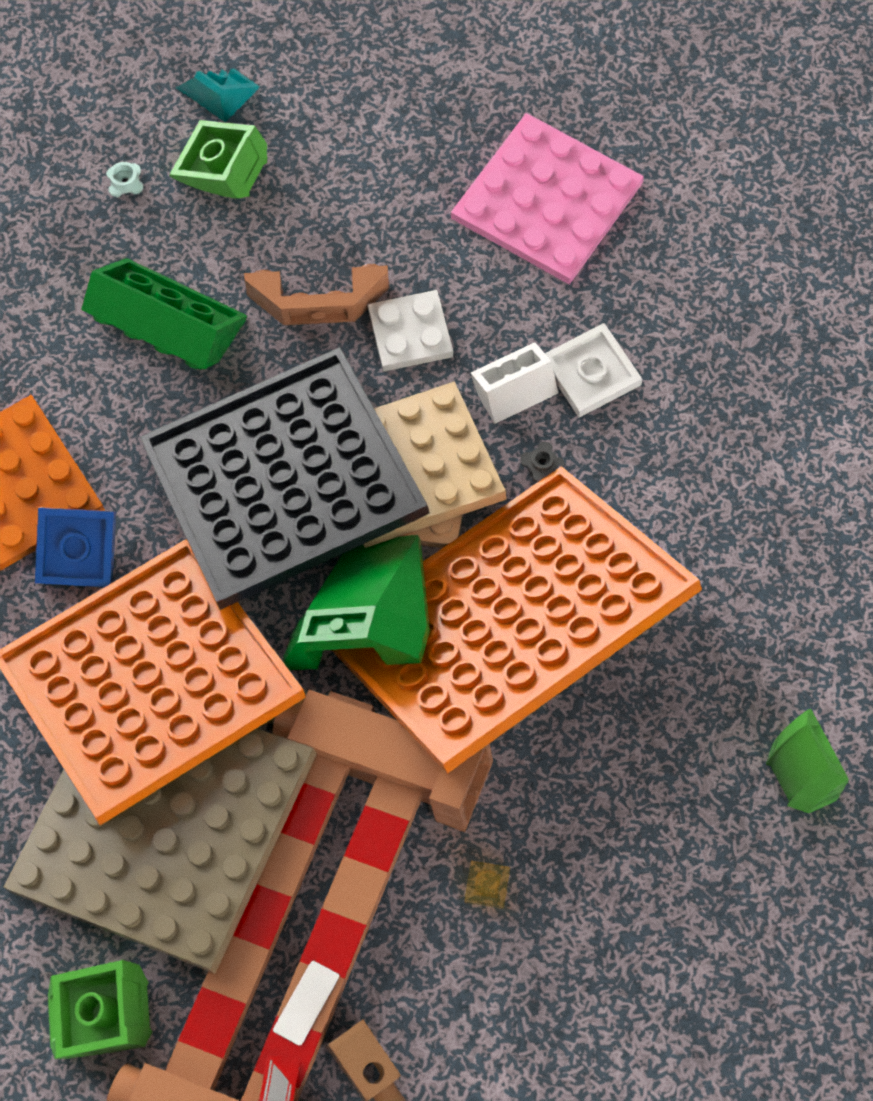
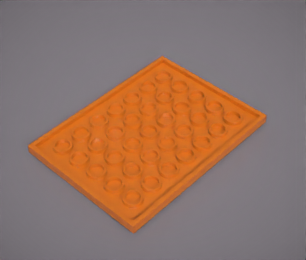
M561 466L423 561L430 632L422 663L386 665L373 647L337 649L332 651L448 774L702 591L700 580Z

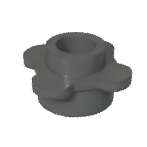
M541 442L538 444L537 449L532 452H525L521 456V465L528 468V472L535 482H539L561 466L564 468V460L555 455L552 451L553 446L549 442ZM545 460L546 464L541 465L539 461Z

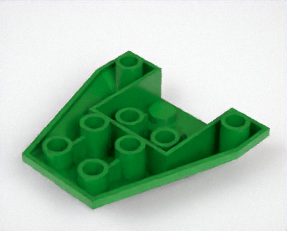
M399 536L367 548L364 545H360L341 555L290 635L282 661L289 671L318 669L323 650L370 647L376 650L386 665L422 663L430 625L421 539L419 536Z

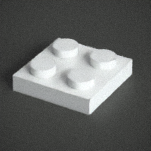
M437 290L367 304L383 372L453 357V349Z
M605 323L545 353L552 361L557 386L579 418L641 386L642 383L641 376Z

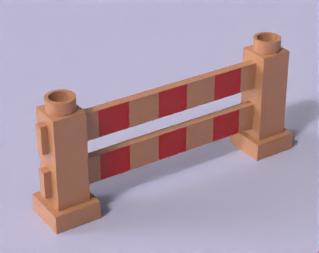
M308 690L305 699L277 715L274 720L272 734L312 747L317 755L216 973L208 971L165 1071L147 1063H144L142 1069L128 1063L124 1064L113 1080L107 1101H239L214 1091L346 778L349 775L374 785L241 1101H259L267 1056L275 1055L300 1059L293 1100L298 1101L420 802L431 805L436 822L465 832L493 764L490 743L447 774L397 720L375 713L373 705L330 691L327 696ZM315 961L338 973L339 979L302 1045H297L275 1033L273 1028L310 962Z

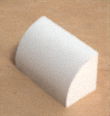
M532 343L471 372L477 394L494 424L558 394L552 361L536 343Z

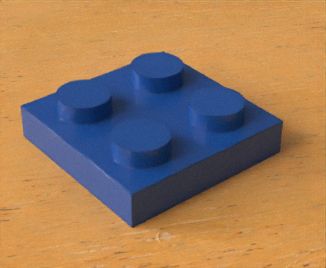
M38 508L35 583L106 587L113 583L116 512Z

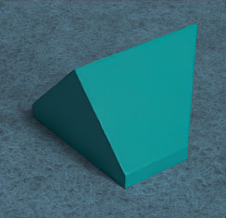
M221 69L220 74L208 70L207 74L197 71L194 78L176 88L226 122L260 86L236 69H230L229 74Z

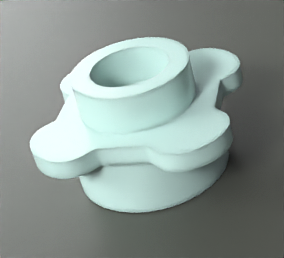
M119 162L107 170V177L111 181L109 193L113 197H120L124 193L139 194L143 190V184L139 181V174L141 173L139 165ZM127 178L128 181L122 182V179Z

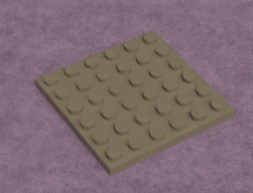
M256 728L101 826L63 769L3 888L22 898L215 974L317 753L312 747Z

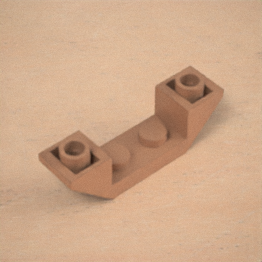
M366 264L361 267H352V293L331 291L327 294L308 295L306 293H294L291 296H283L280 271L258 270L254 273H244L247 296L283 325L355 322L368 310L367 304L375 303L389 289L388 265Z

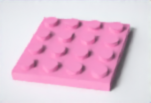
M525 113L451 211V219L570 285L640 188L644 176Z

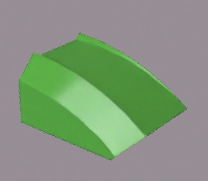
M200 120L169 177L212 194L236 199L249 197V191L263 165L267 164V143L254 125Z
M812 709L806 710L791 722L772 744L766 765L771 766L789 800L787 806L809 814L837 801L849 778Z
M120 960L50 977L48 992L50 1047L55 1059L92 1056L146 1046L152 1034L147 992L149 982L139 964Z

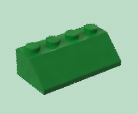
M128 258L91 272L81 308L82 311L92 315L96 322L104 325H113L123 330L124 335L127 337L144 340L154 345V349L158 352L168 355L173 354L185 360V364L189 367L205 370L221 360L248 315Z

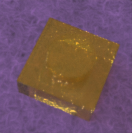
M471 860L464 902L504 909L510 867Z

